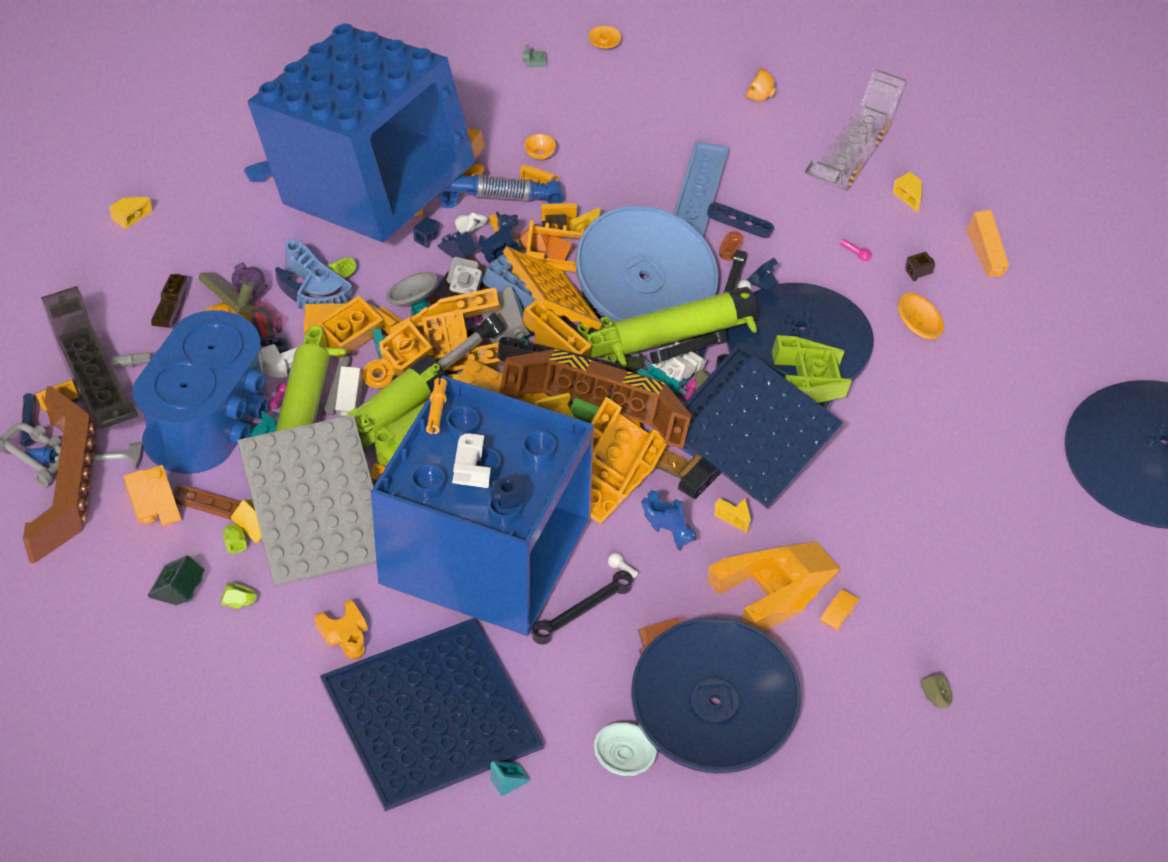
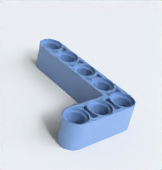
M503 254L488 264L482 282L489 288L496 287L498 292L512 287L524 310L536 299L532 297V292L525 287L526 284L519 277L511 273L513 266L506 260L507 257Z

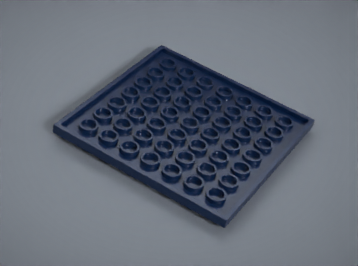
M474 618L320 675L325 691L385 812L489 771L492 761L509 763L543 749V743Z

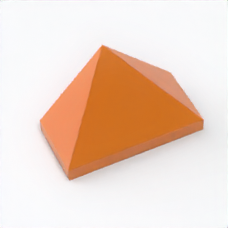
M529 228L521 231L517 237L518 243L525 250ZM532 233L530 251L546 254L549 236L547 234Z
M549 235L545 258L565 261L572 243L557 236Z

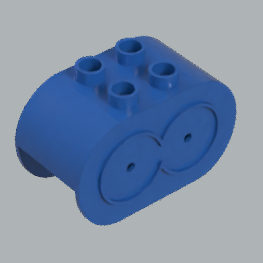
M218 310L202 311L185 317L174 327L133 385V398L139 410L144 414L146 422L142 444L146 455L156 465H163V468L168 471L182 474L200 473L215 468L228 459L237 446L238 440L249 438L250 425L254 419H262L261 411H267L269 399L267 397L266 375L263 366L260 336L250 321L240 315Z

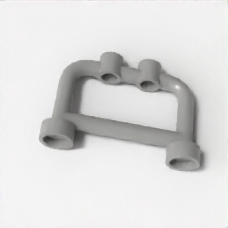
M26 423L13 425L0 437V453L6 449L37 470L38 473L35 475L36 482L42 487H47L52 482V475L58 471L59 459L52 466L46 468L8 440L18 431H25L29 433L34 441L39 440L45 446L54 448L59 456L61 440L57 436L49 439L45 436L46 430L41 425H37L35 428Z

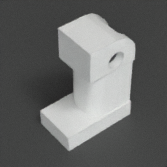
M464 434L459 438L452 483L488 488L491 468L477 466V461H481L484 435Z

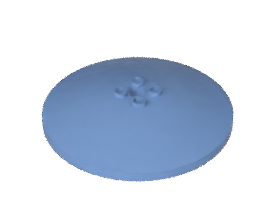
M626 206L608 211L596 218L587 227L577 247L575 268L579 284L591 304L613 322L715 296L717 291L718 268L713 252L706 240L689 223L672 213L658 208ZM639 274H645L648 279H642Z

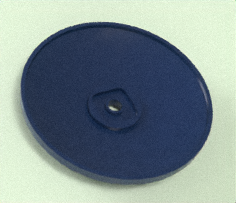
M781 283L767 290L759 289L753 292L758 311V317L755 321L757 332L753 333L749 329L748 324L726 328L729 337L726 345L729 353L739 345L773 365L772 349L777 335L795 336L844 350L839 372L841 378L851 379V382L859 377L869 364L874 343L871 325L865 314L856 304L836 291L808 283ZM774 365L792 376H798L796 366Z
M708 617L679 623L662 632L646 647L634 670L631 702L634 716L642 733L662 755L683 767L695 771L725 774L755 767L771 758L785 745L798 720L801 706V689L793 663L785 651L771 637L759 629L737 620ZM711 698H717L720 701V704L712 705L710 704L709 700Z

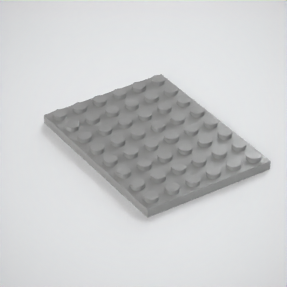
M354 415L238 440L274 587L377 564L371 501L373 484Z

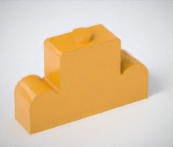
M537 300L524 309L523 322L529 330L535 332L534 343L589 356L592 345L550 309L545 310L541 308Z

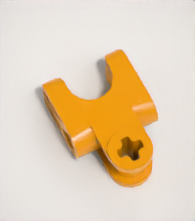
M352 599L343 602L345 616L341 619L332 620L324 612L314 615L315 625L329 647L339 644L345 655L350 659H359L365 654L362 633L367 631L368 628L365 619Z

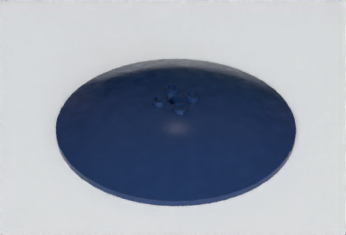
M1155 380L1126 381L1096 391L1082 401L1075 409L1066 428L1065 454L1074 477L1093 499L1113 513L1142 525L1168 529V443L1164 444L1160 441L1165 440L1168 442V382Z

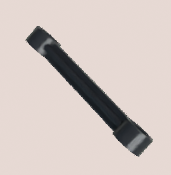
M735 251L733 265L723 293L736 289L741 271L746 263V251Z
M726 329L651 352L649 353L651 362L655 364L727 341L729 337Z
M618 571L613 575L611 583L549 622H536L532 627L534 642L541 645L548 644L553 638V633L616 593L626 594L630 592L633 583L632 575L627 571ZM626 580L629 583L626 585H619L616 583V581ZM538 630H547L549 634L540 636L536 632Z

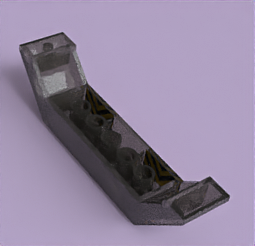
M75 286L41 297L58 351L82 404L90 415L91 423L95 425V430L138 417L132 400L127 401L97 338L78 287Z

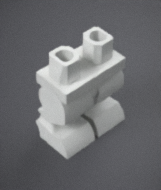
M689 352L652 365L666 372V375L682 381L683 378H690L696 371L703 370L707 360L694 352Z

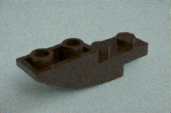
M170 274L161 292V301L151 319V326L170 328L171 324L176 323L185 297L188 276Z

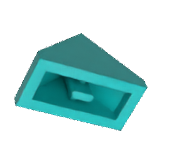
M492 761L490 764L491 782L501 796L530 781L529 776L520 764Z

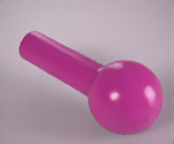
M845 239L840 243L841 246L857 254L861 261H869L872 257L871 251L867 248L860 249Z
M691 379L687 382V393L683 400L684 403L695 393L696 379Z
M280 383L277 386V394L270 403L271 408L276 409L282 401L287 383Z

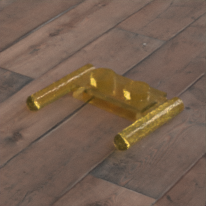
M664 449L655 467L682 479L702 458L696 454L687 462V459Z

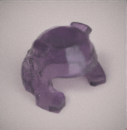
M244 262L234 267L235 271L231 277L232 285L239 294L244 281L254 284L250 300L260 296L267 290V280L261 269L254 266L247 268Z

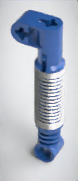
M479 174L474 176L460 175L439 194L440 205L443 208H453L456 206L459 193L472 194L476 197H493L494 199H518L519 201H531L535 198L539 200L540 198V200L544 199L549 204H559L563 201V187L561 182L556 180L549 181L545 185V183L541 184L540 182L536 184L531 179L523 180L522 178L520 180L519 178L517 180L515 178L514 180L512 178L511 180L509 178L508 180V177L505 179V177H492V175L490 177L488 175L486 178V175L483 177V175Z

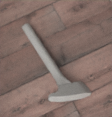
M142 442L130 443V450L123 452L95 453V461L129 460L134 468L137 469L141 461L143 444ZM59 455L55 457V461L60 458Z

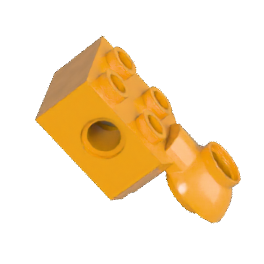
M409 320L379 342L383 359L369 362L364 367L363 379L372 388H383L392 381L393 376L401 375L409 366L421 359L422 356L427 354L434 357L433 348ZM376 374H383L380 378H375Z

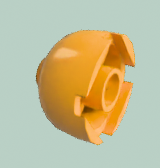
M761 67L756 74L758 76L753 79L745 96L755 102H762L768 96L772 97L776 90L774 88L775 80L773 75Z

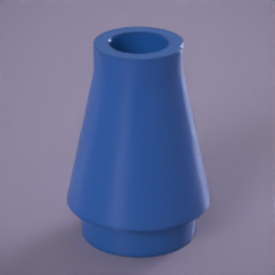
M50 446L25 450L27 455L41 464L49 465L55 461V449L50 448Z

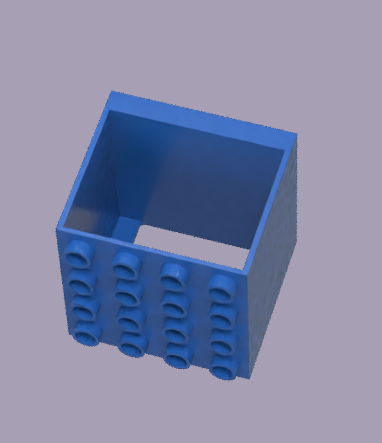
M348 23L334 27L332 34L323 42L310 46L305 56L296 62L286 65L281 75L273 81L262 84L259 87V92L247 101L282 204L382 243L476 162L448 57L433 53L427 48H417L405 44L402 40H392L379 36L378 33L373 31L367 32L354 28Z
M442 375L441 378L447 381L445 392L447 398L443 404L439 433H434L435 428H433V434L426 431L431 406L429 396L371 490L378 584L528 636L591 518L594 424ZM464 434L484 435L481 461H477V466L491 468L488 488L452 483L458 441ZM517 473L525 488V502L501 510L498 503H494L491 496L493 481Z

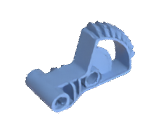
M292 239L285 243L286 271L290 274H298L304 280L297 292L296 306L298 309L303 307L305 312V304L348 303L352 297V285L322 264L300 241ZM338 289L342 291L341 294L330 298H311L305 296L307 292L323 296L334 293Z

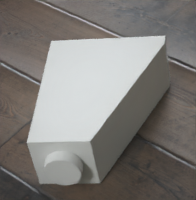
M341 366L335 408L337 415L340 417H344L355 407H359L364 386L363 374L360 368Z

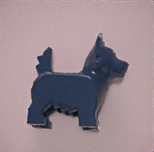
M497 211L498 231L486 240L483 235H480L478 244L489 264L504 254L503 251L506 246L517 251L522 250L514 231L515 227L519 224L518 215H501Z

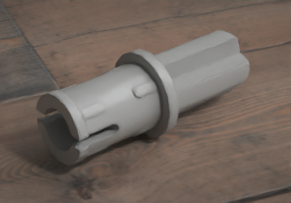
M149 352L129 353L128 355L112 357L115 369L149 363L151 357Z

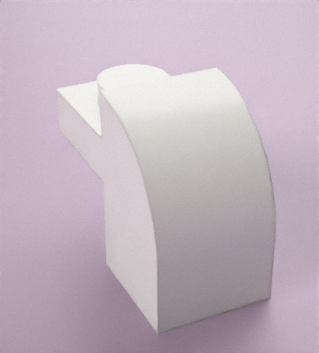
M275 344L262 348L264 372L275 378L287 377V370L291 369L294 353L297 348L281 354Z

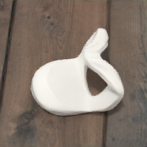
M475 213L470 215L462 214L455 220L456 230L460 233L464 231L470 233L482 227L488 219L486 216Z

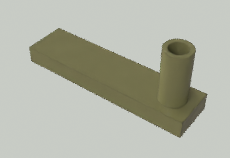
M215 272L199 274L198 279L237 314H251V310L255 309L249 303L254 287L253 283L244 281L239 294Z

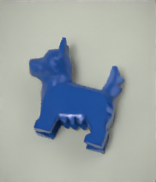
M654 490L647 494L648 498H643L641 504L646 519L657 532H659V527L670 530L679 551L682 550L683 545H687L690 541L697 539L695 530L689 524H686L682 501L675 499L674 505L662 503L659 499L660 493Z

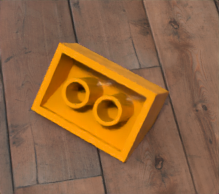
M357 296L318 321L316 326L322 328L327 339V347L346 349V354L344 355L346 356L372 339L373 329L380 328L382 331L383 319L360 296Z

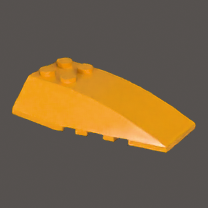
M605 397L591 421V424H594L591 519L599 524L653 471L667 445L664 444L665 440L655 429L647 433L619 414L622 407L608 397Z

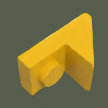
M598 207L571 220L570 231L580 232L581 228L586 230L596 218L601 216V209Z
M719 498L715 503L714 516L748 533L751 518L746 499L743 498L735 507L730 502Z

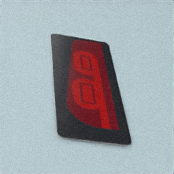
M265 306L251 310L260 338H275Z

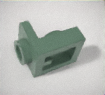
M526 45V51H523V61H526V67H546V52L530 51L529 45Z

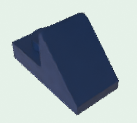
M772 258L762 264L746 280L751 285L764 290L776 285L778 281L772 273L775 271L773 268L778 264L777 260Z

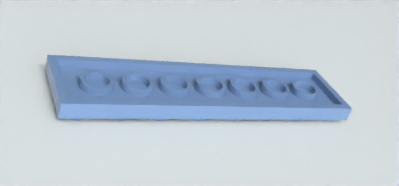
M696 141L673 214L689 223L704 238L710 218L707 215V210L710 203L715 201L729 153V147Z

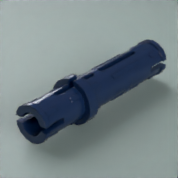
M27 393L23 395L22 423L35 428L36 396ZM21 431L20 444L26 447L31 446L33 439H31L29 433Z

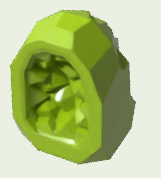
M343 257L325 266L344 279L355 271L357 265L353 258Z
M233 523L226 525L222 535L227 553L235 554L246 550L247 544L242 528Z
M227 582L221 595L220 604L239 609L242 606H248L256 602L257 595L251 588Z

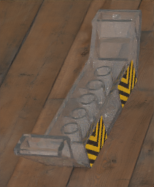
M876 69L869 78L862 101L821 161L812 160L805 173L818 181L848 191L889 131L907 80Z

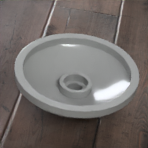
M433 272L414 274L396 283L387 292L386 298L390 304L397 306L417 304L432 293L438 283V278Z

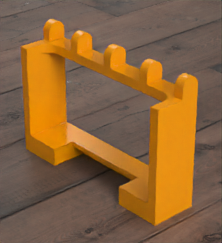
M530 220L526 255L562 271L576 273L575 262L544 258V253L530 251L532 233L581 239L585 228H581L580 232L567 231V225H563V230L549 228V223H546L545 227H538L534 225V220Z

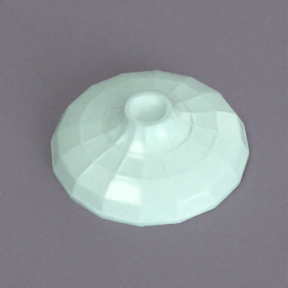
M630 723L608 725L597 734L594 741L595 756L601 765L611 773L620 776H635L645 772L654 763L657 754L656 749L644 736L640 727Z

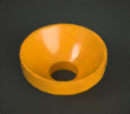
M546 134L531 135L525 141V152L534 159L545 160L554 154L556 148L555 140ZM542 151L544 154H536V152Z

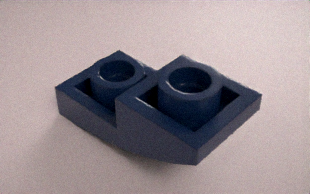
M276 267L275 274L278 286L289 298L297 302V292L301 286L292 281V276L288 271Z

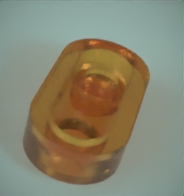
M736 231L727 233L719 247L720 258L724 260L734 259L735 251L740 250L743 245V235Z

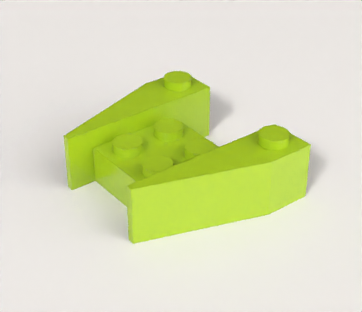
M776 336L772 349L774 365L796 366L798 376L786 375V380L817 403L846 397L851 379L841 378L839 372L844 350L795 336Z

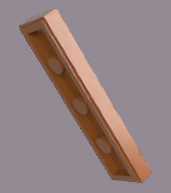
M179 483L172 492L176 504L232 520L231 516L241 503L240 501Z

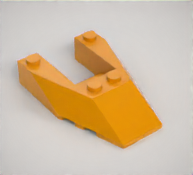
M495 287L440 299L430 307L422 309L418 314L408 317L391 327L390 334L410 320L432 346L435 354L432 358L438 362L468 338L464 318L501 311L498 291ZM499 342L471 349L446 370L463 371L469 358L489 368L503 366L505 362L497 358Z
M811 542L724 558L709 566L707 581L718 594H721L753 578L767 596L744 608L742 622L764 632L803 611L806 605L816 598L819 591L824 586H827L840 572L841 568L818 542Z

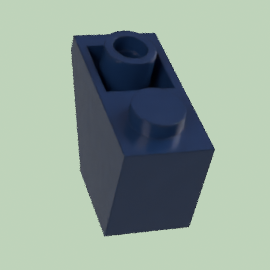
M457 231L452 235L448 234L437 245L439 249L452 258L464 259L478 249L467 231L461 233Z

